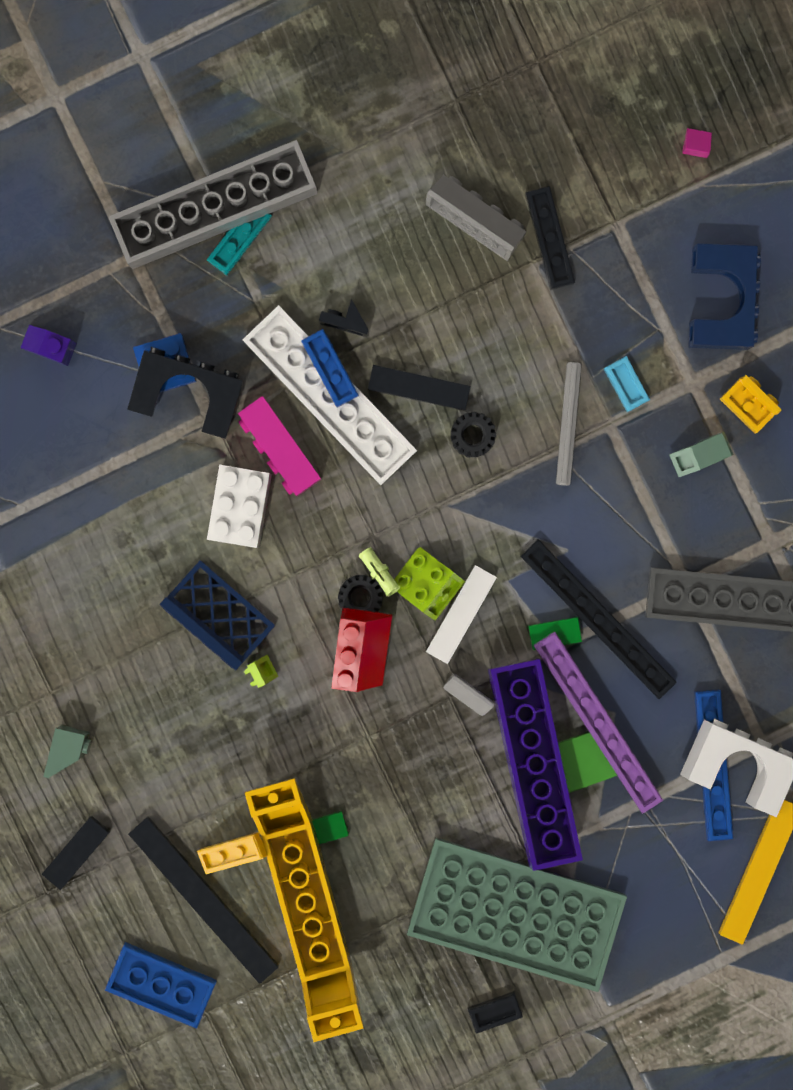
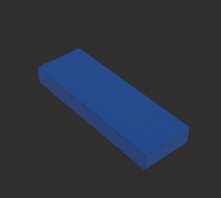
M323 329L301 340L337 408L359 397Z

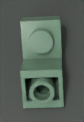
M721 432L669 455L678 477H682L734 454L725 433Z

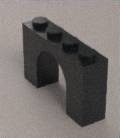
M151 347L150 351L145 349L127 410L152 417L163 384L173 376L190 375L200 380L209 394V407L201 432L226 439L243 379L238 378L239 373L227 369L224 370V373L215 371V366L208 363L200 362L198 366L189 363L190 358L176 354L175 358L165 355V350Z

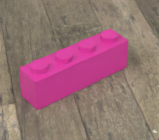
M263 396L238 413L241 417L238 423L246 434L251 431L256 439L253 441L254 446L260 454L265 452L270 458L267 464L275 475L278 472L282 475L284 481L281 484L289 495L294 493L298 497L322 480Z

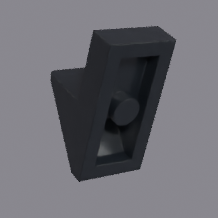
M352 299L346 318L342 317L343 313L336 310L328 309V312L321 311L319 318L321 325L368 338L369 330Z

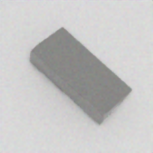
M452 673L443 686L446 691L481 716H484L495 705L493 700L456 673Z

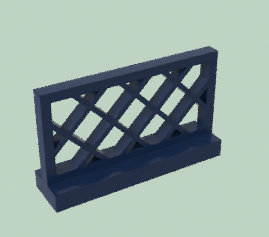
M201 560L159 604L160 607L235 672L275 627L270 620ZM200 568L209 575V585H194V575ZM211 577L219 584H212ZM191 579V586H185ZM223 587L227 590L228 601L213 602L212 588ZM209 588L210 602L195 603L194 589ZM192 589V603L181 604L174 597L180 590ZM230 594L237 600L231 601ZM242 603L246 607L247 617L232 618L231 604ZM228 604L229 619L214 620L213 605ZM210 605L211 620L198 619L195 606ZM186 607H193V613H191ZM249 610L257 617H250ZM250 620H261L268 627L262 634L251 635ZM247 621L248 635L233 636L232 622ZM229 622L230 636L219 637L215 633L214 623ZM204 623H212V630ZM248 638L249 649L243 656L234 650L233 639ZM251 638H257V640L251 645ZM230 639L231 646H229L224 640Z

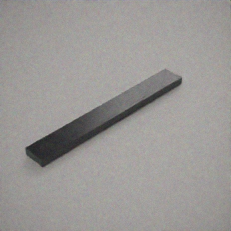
M539 539L520 556L657 699L664 696L677 683Z
M149 816L128 833L259 984L278 969V963Z

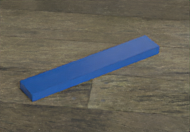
M721 690L694 691L697 732H699L704 720L713 723L714 719L723 722ZM725 759L711 789L702 786L706 838L708 841L733 839L727 759Z

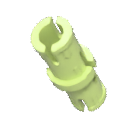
M371 547L359 555V558L371 572V578L373 580L376 579L386 593V596L389 597L400 589V586L397 585L388 572V566L382 564Z

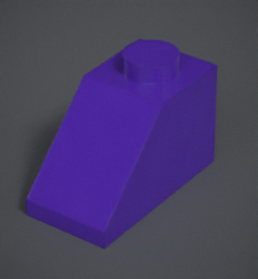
M29 325L21 349L68 366L77 343L64 336Z

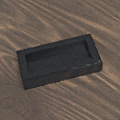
M514 991L467 1008L476 1034L523 1018Z

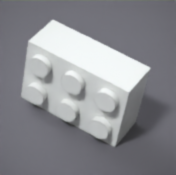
M219 465L207 540L260 548L272 474Z

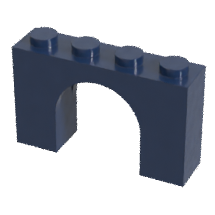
M696 244L692 248L691 273L718 274L729 278L738 289L740 302L736 313L730 319H694L689 323L688 348L749 350L757 343L758 329L755 328V319L759 315V304L756 303V294L760 290V279L757 278V269L760 268L761 254L758 253V246Z

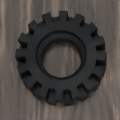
M467 412L457 418L450 432L454 449L459 454L469 458H476L486 454L494 445L496 438L495 425L492 424V420L489 417L487 418L485 414L477 412ZM470 425L478 426L483 432V438L478 444H469L464 439V430Z
M355 575L347 579L340 587L338 594L339 606L341 609L349 608L378 612L383 602L382 589L376 580H373L371 577ZM356 588L368 590L371 597L368 605L364 607L355 606L351 601L353 590Z

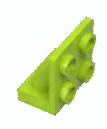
M421 547L417 548L394 579L397 585L400 586L397 592L434 621H436L465 583L462 578Z

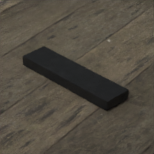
M550 186L525 192L550 290L574 284L575 280Z
M373 365L368 390L465 411L471 386Z

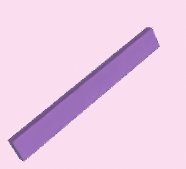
M553 632L534 644L533 646L640 812L643 814L662 802L663 799L557 634Z

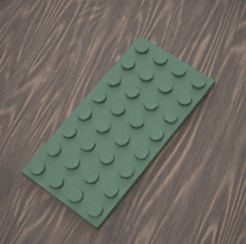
M435 837L407 929V935L599 992L627 896L617 891L543 869L533 871L529 865Z

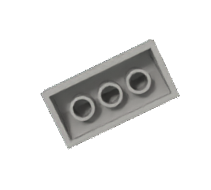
M443 174L428 191L426 206L508 261L525 237L526 231L523 230L524 226L515 219L510 221L504 217L503 211L493 204L489 206L482 201L483 198L473 190L468 192L462 188V183L455 177L450 176L448 178Z

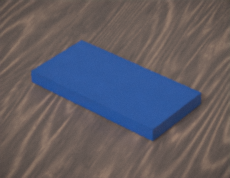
M125 942L105 991L197 1029L217 980Z

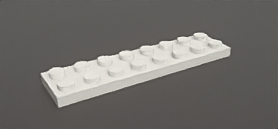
M278 305L243 341L365 470L382 485L417 450L355 385L354 387L359 397L338 408L335 406L301 340L309 336Z

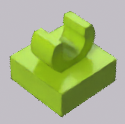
M268 655L247 665L248 668L244 671L245 674L251 673L254 681L250 684L251 686L257 685L258 688L279 677Z

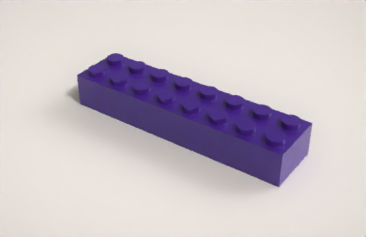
M534 659L490 668L488 673L529 867L536 871L582 861V853L540 659Z

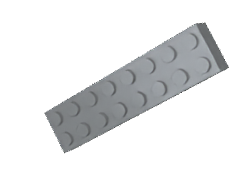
M295 140L109 216V220L127 264L132 269H135L234 227L317 194V189L298 141Z

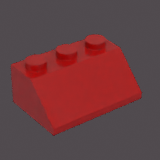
M342 608L331 689L359 692L383 685L392 614Z

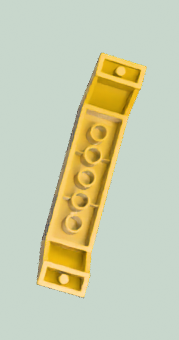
M295 778L245 791L251 818L253 817L268 855L267 860L302 983L307 1020L313 1042L364 1029L350 954L312 817Z

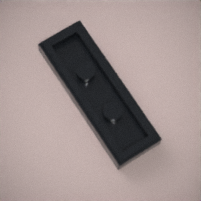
M91 816L41 875L61 890L111 831Z

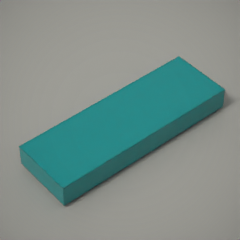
M266 214L258 219L230 229L207 258V261L228 276L272 218V215Z

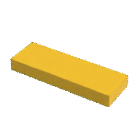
M259 832L207 846L197 851L205 874L257 861L268 856Z

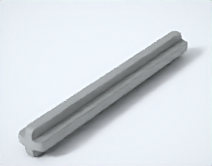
M568 362L566 364L556 484L563 486L571 484L581 364L578 362Z

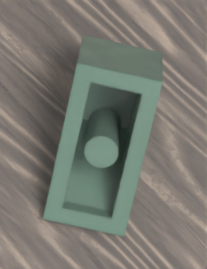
M64 725L56 727L43 777L49 778L81 759L84 754H88L92 742L91 739H88L90 732Z

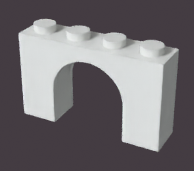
M714 719L713 723L704 720L680 775L694 783L711 789L722 763L729 755L737 751H750L757 763V776L746 799V803L755 809L777 817L793 781V753L781 747L778 751L771 749V743L760 738L756 742L750 740V734L737 728L735 732L727 730L728 724Z

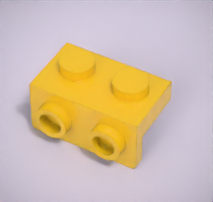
M745 375L740 377L720 400L756 434L774 415L779 414L782 410L778 406V400L771 394L766 395L760 389L761 384L754 377Z

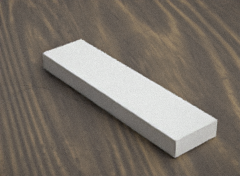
M474 565L428 646L427 653L446 664L449 663L497 577Z

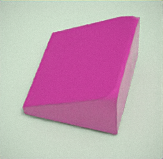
M687 128L682 154L707 158L711 150L712 133Z

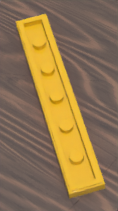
M784 799L777 817L769 814L718 932L721 936L742 945L744 944L792 833V802Z

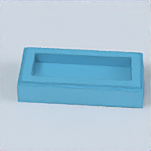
M627 356L604 368L626 412L650 400Z

